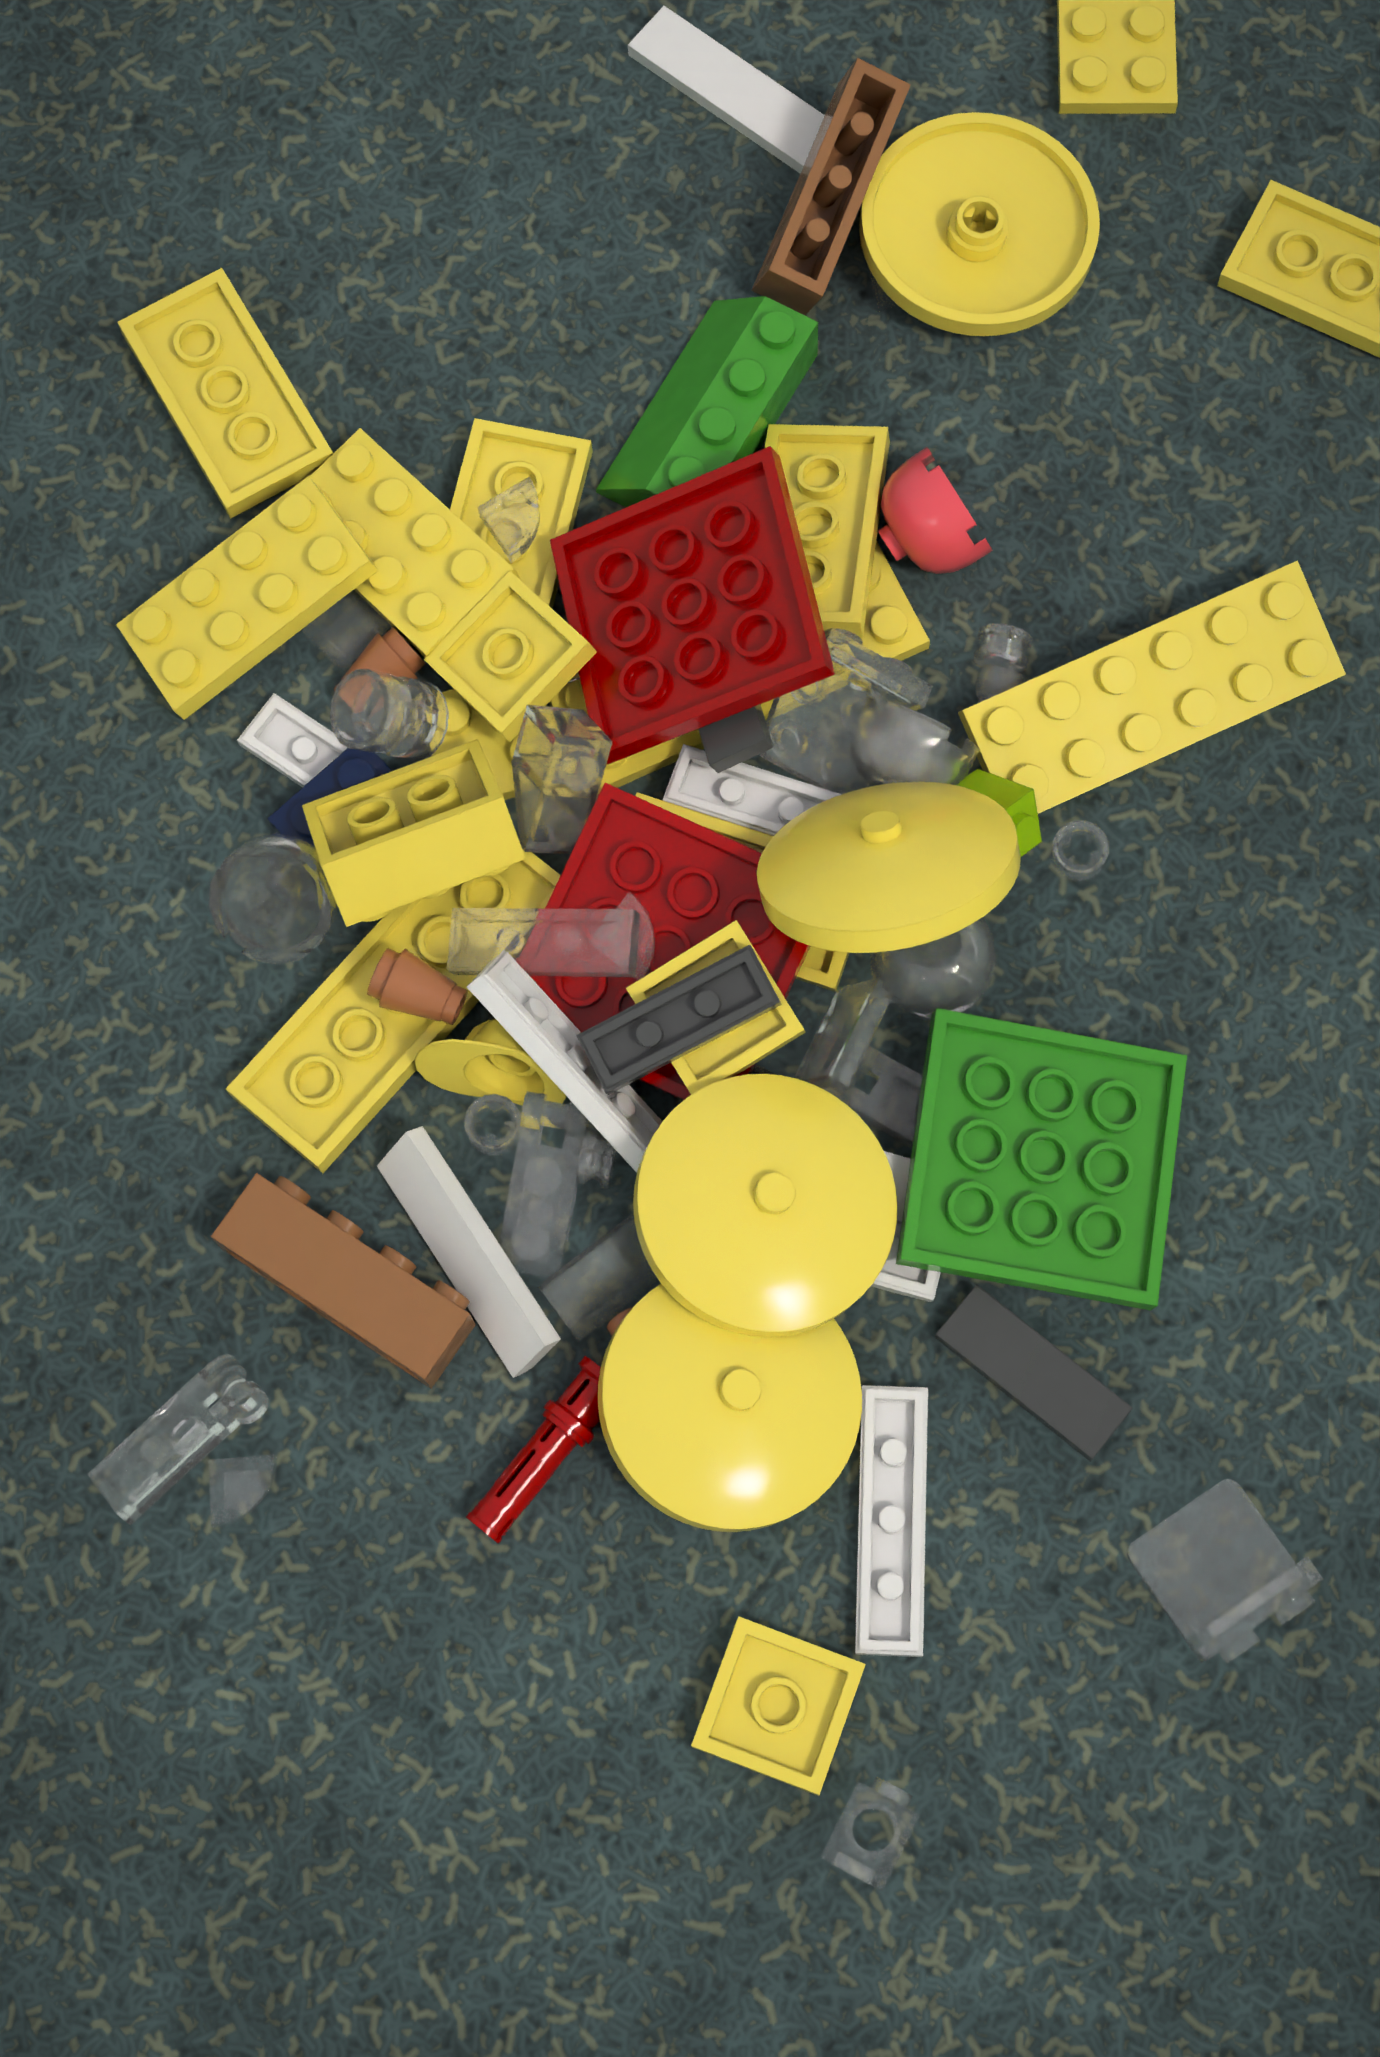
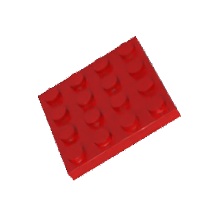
M771 446L550 540L568 624L597 651L581 668L579 676L597 757L607 764L835 675L780 456Z
M604 783L519 965L582 1033L635 1005L626 989L628 986L735 920L741 926L785 999L811 946L785 935L777 929L766 915L757 882V867L762 853L608 783ZM672 1063L638 1079L681 1100H685L691 1095ZM755 1064L736 1076L751 1074Z

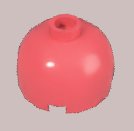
M926 447L900 465L891 474L883 487L880 506L887 525L879 529L878 533L896 561L908 555L910 560L921 570L935 574L956 572L973 564L993 550L986 538L974 545L966 531L977 526L941 467L938 465L929 472L926 469L927 465L935 461L932 453Z

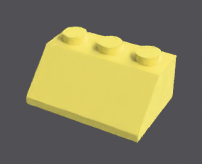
M478 739L302 805L321 867L346 927L362 921L372 922L388 915L393 909L420 899L437 898L448 892L451 887L480 876L490 877L504 872L510 865L526 859L504 797Z

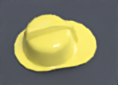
M496 1019L487 1020L475 1026L465 1040L448 1039L434 1041L420 1048L415 1056L416 1070L426 1081L441 1089L458 1094L503 1099L537 1111H549L558 1108L567 1097Z

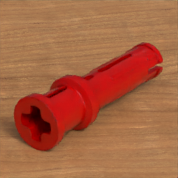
M586 1356L578 1363L581 1369L580 1373L557 1401L549 1400L543 1407L545 1409L542 1413V1416L545 1418L544 1422L498 1477L482 1500L466 1516L467 1519L498 1544L574 1447L578 1445L582 1448L585 1443L590 1444L595 1437L592 1429L600 1421L598 1381L601 1367Z

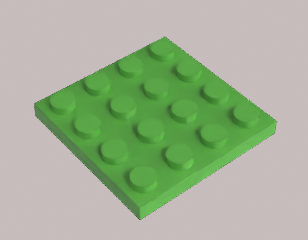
M936 1008L931 1014L896 1264L1150 1311L1157 1307L1187 1055Z

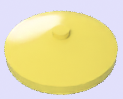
M971 112L947 115L927 121L906 132L891 144L882 154L862 201L859 231L864 257L872 275L883 291L899 307L918 320L951 333L968 336H997L1015 333L1039 324L1057 313L1072 299L1090 270L1098 244L1100 216L1095 192L1087 174L1071 152L1059 141L1041 129L1012 117L992 113Z
M897 782L866 787L833 797L796 816L773 836L763 850L757 867V882L766 915L777 929L798 942L824 950L848 953H876L926 944L958 932L984 917L1006 897L1018 877L1021 856L1017 832L1012 818L1001 805L988 796L962 786L946 783Z
M747 1074L730 1077L714 1082L688 1096L669 1113L652 1136L642 1155L634 1185L633 1209L637 1236L643 1254L660 1283L674 1299L699 1318L719 1328L748 1336L779 1337L798 1334L817 1328L845 1312L874 1283L888 1258L895 1236L897 1195L894 1178L887 1157L869 1126L847 1104L830 1092L803 1080L783 1075Z
M659 1284L632 1307L611 1337L600 1368L598 1410L603 1436L613 1460L628 1483L646 1501L664 1514L697 1528L719 1532H741L768 1527L784 1521L806 1509L831 1487L847 1464L856 1443L862 1414V1389L853 1351L835 1319L817 1328L793 1335L779 1337L748 1336L719 1328L699 1318L683 1307L662 1284Z

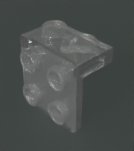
M829 628L824 632L835 675L773 700L766 723L774 747L761 753L760 756L811 785L839 794H845L869 787L892 719L925 708L933 685L913 675V670L908 664L898 659L882 657L863 646L862 639L856 634L844 629Z
M1232 1479L1222 1480L1136 1539L1127 1550L1128 1560L1200 1663L1210 1659L1217 1653L1221 1655L1226 1664L1260 1641L1253 1631V1628L1273 1614L1283 1625L1312 1605L1315 1600L1308 1590L1323 1580V1577L1307 1556L1295 1563L1244 1490Z

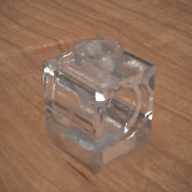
M878 1777L875 1778L871 1788L858 1781L820 1859L882 1892L920 1814L907 1808L913 1796ZM865 1811H878L884 1814L891 1823V1840L880 1851L865 1850L854 1839L852 1831L854 1820Z

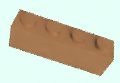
M859 58L849 68L837 85L751 291L775 300L804 315L823 297L911 84Z
M256 1173L211 1235V1238L223 1251L432 1389L476 1325L471 1314L465 1311L470 1301L440 1280L431 1288L412 1276L417 1266L393 1248L384 1245L378 1253L359 1241L364 1231L340 1213L332 1210L327 1218L306 1206L311 1196L285 1177L279 1176L273 1184Z

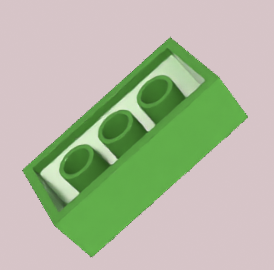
M766 296L714 301L596 488V493L624 507H628L759 451L766 440L768 424H775L818 355V322Z

